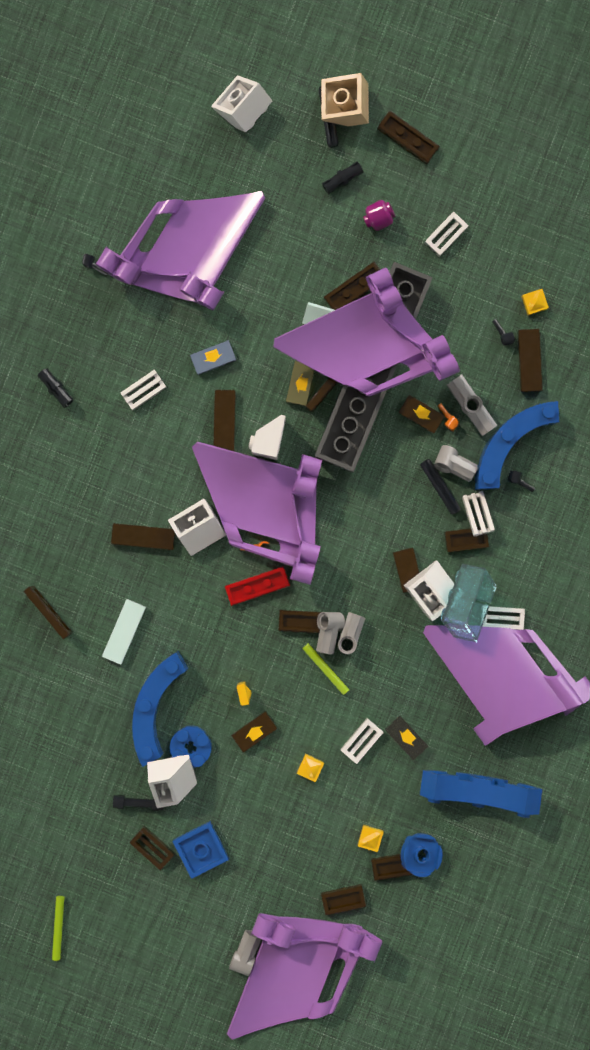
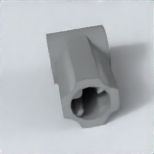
M443 445L435 460L434 467L441 472H451L468 482L471 481L478 469V465L458 455L459 453L455 448Z
M321 612L317 618L320 633L316 651L333 654L338 631L344 628L345 618L340 612Z
M348 612L337 644L340 652L351 654L355 651L365 621L364 617ZM344 639H350L353 643V647L348 651L343 650L341 647Z
M252 930L244 931L237 951L235 950L229 969L246 976L250 975L255 961L254 956L261 941L260 938L253 934L251 935Z

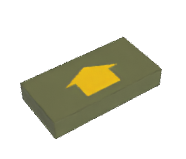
M295 361L286 402L301 406L307 405L314 373L313 369Z

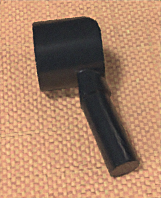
M84 254L82 259L84 267L97 270L105 276L108 275V273L94 264V256Z
M497 319L493 320L492 323L500 334L501 343L503 345L513 344L515 341L513 333H505Z
M510 471L508 476L509 482L519 484L531 492L534 491L535 488L520 480L521 472Z

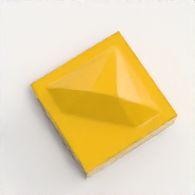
M543 289L521 296L528 316L549 308Z
M240 682L237 684L240 705H248L252 694L251 690L246 686V682Z
M305 754L297 774L316 782L324 762Z
M363 825L357 844L358 847L378 852L383 830Z

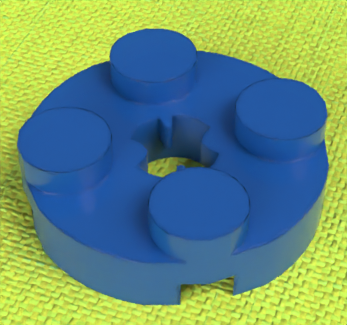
M186 726L174 734L170 742L172 758L189 755L193 768L202 766L208 760L212 750L209 736L202 728L197 726ZM189 741L194 742L193 745L197 747L196 751L188 752L185 744L189 745Z
M417 833L405 839L401 849L402 866L409 873L418 877H427L441 865L443 853L441 846L438 845L434 837L425 833ZM424 849L423 852L426 853V856L422 857L419 861L418 852Z

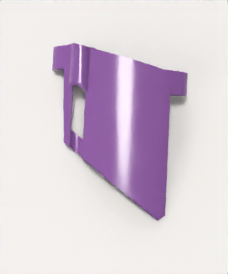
M262 191L214 199L190 201L172 199L157 202L121 255H118L106 246L96 265L118 281L128 285H136L157 293L195 302L214 310L224 294V291L218 290L214 285L265 200V196ZM159 214H172L153 248L148 252H141L139 245L156 216Z
M386 267L366 276L371 294L274 338V348L309 368L347 387H353L367 396H372L432 371L439 381L460 372L458 363L451 354L445 337L441 335L432 339L404 306L397 288L394 287L392 277ZM398 363H403L410 368V371L378 386L366 380V378Z
M196 442L192 449L230 545L293 566L290 579L310 585L321 547L315 545L316 487L322 460L302 454L299 468L296 469ZM238 529L276 539L280 544V551L277 552L244 543Z
M428 625L424 629L423 633L484 718V721L473 729L485 746L504 733L557 713L563 712L566 716L590 700V682L586 676L576 682L533 630ZM521 643H535L557 672V675H544Z
M259 913L251 935L253 934L263 941L227 1035L233 1040L277 1024L306 1017L316 1019L332 1014L340 1001L359 958L363 957L375 963L382 940L356 924H342L299 917H278ZM337 959H344L345 967L333 998L329 1001L318 1003L332 963Z

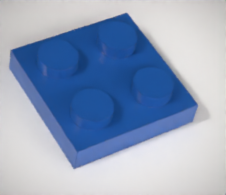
M211 821L172 841L191 879L229 860Z

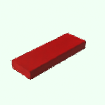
M283 566L226 585L225 589L232 606L286 588L290 584Z

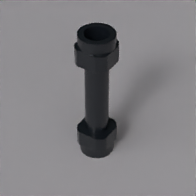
M114 795L113 808L124 809L125 806L152 808V811H163L164 807L157 808L154 798H125V795Z

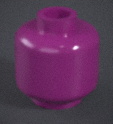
M379 200L366 207V216L363 218L368 228L372 227L375 231H379L391 225L393 218L396 216L389 202Z

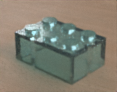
M462 564L460 570L456 573L455 584L449 592L447 606L441 613V621L455 638L477 643L489 605L476 603L475 601L491 603L497 587L486 568Z

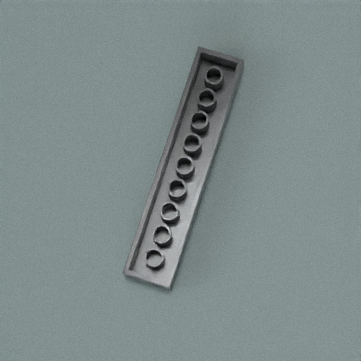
M394 262L389 272L394 287L397 288L404 306L416 320L433 277ZM397 364L366 378V380L377 386L391 380ZM343 385L314 458L321 459L323 462L353 473L387 390L367 396L353 387Z

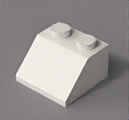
M237 75L211 107L235 128L247 132L254 126L259 116L266 112L272 99L259 83Z
M280 415L257 430L255 436L251 435L249 449L252 450L253 455L277 460L286 416Z

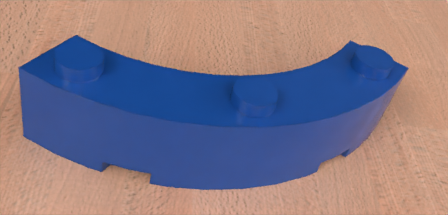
M558 401L547 402L525 409L510 418L495 431L482 451L475 476V490L497 489L500 487L501 469L510 449L527 432L541 426L558 423Z
M179 650L165 659L150 674L140 690L135 703L132 732L135 750L142 767L147 765V762H153L160 758L164 753L157 736L156 714L162 695L174 679L188 670Z
M423 770L420 796L428 798V802L440 803L441 800L472 803V806L484 808L487 805L517 812V816L530 818V815H538L540 812L542 789L522 783L513 785L509 784L508 780L459 772H456V775H450L445 771Z

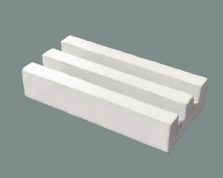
M453 212L425 241V244L440 257L468 228V225ZM454 219L456 222L435 244L432 243V240ZM460 224L462 227L451 237V239L441 249H439L438 246Z
M153 370L122 391L121 395L130 408L135 410L167 387L157 372ZM152 377L156 378L150 383H148L146 386L132 394L130 397H128L129 393H131L136 388L150 380ZM157 383L160 384L159 387L148 393L146 396H144L134 404L132 403V400L140 396L142 393H144Z
M483 491L476 494L472 493L468 496L464 495L462 500L473 536L494 532L495 529ZM477 498L480 499L488 528H485ZM469 500L473 502L481 530H477Z
M482 606V627L524 630L525 609ZM487 611L520 613V616L487 615ZM487 619L519 621V625L487 623Z
M366 718L344 744L341 751L357 764L383 734V731ZM367 725H369L370 728L354 745V747L350 751H348L347 749L351 746V744L362 733V731L367 727ZM373 730H375V735L370 739V741L355 757L353 754L367 739V737L373 732Z

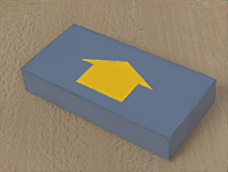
M229 340L190 355L198 375L236 361Z

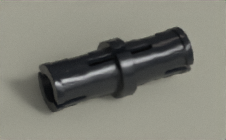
M356 161L346 169L337 171V174L323 182L322 186L329 195L339 187L347 186L349 181L363 174V169Z
M48 368L43 369L37 377L46 385L49 394L54 395L63 408L68 407L74 399L63 388V383L58 381Z

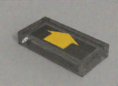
M400 715L385 728V731L412 760H415L428 747Z

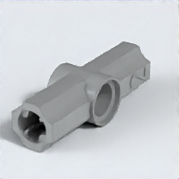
M463 375L447 384V387L460 404L463 413L470 418L481 436L497 426L483 406L481 398L474 393ZM469 400L476 403L477 408L475 411L468 409L467 402Z

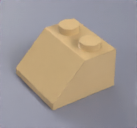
M362 73L322 79V121L345 126L369 123L368 82Z

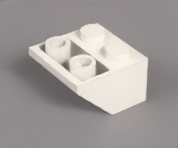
M202 499L168 520L191 556L226 536L223 527L206 499Z
M437 560L404 585L425 615L432 621L446 612L461 595L459 589Z
M189 755L147 762L148 783L157 808L179 804L197 784Z

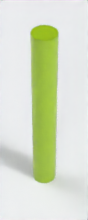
M307 643L302 649L343 695L349 691L348 687L310 644Z
M56 896L52 960L59 961L61 958L64 896Z

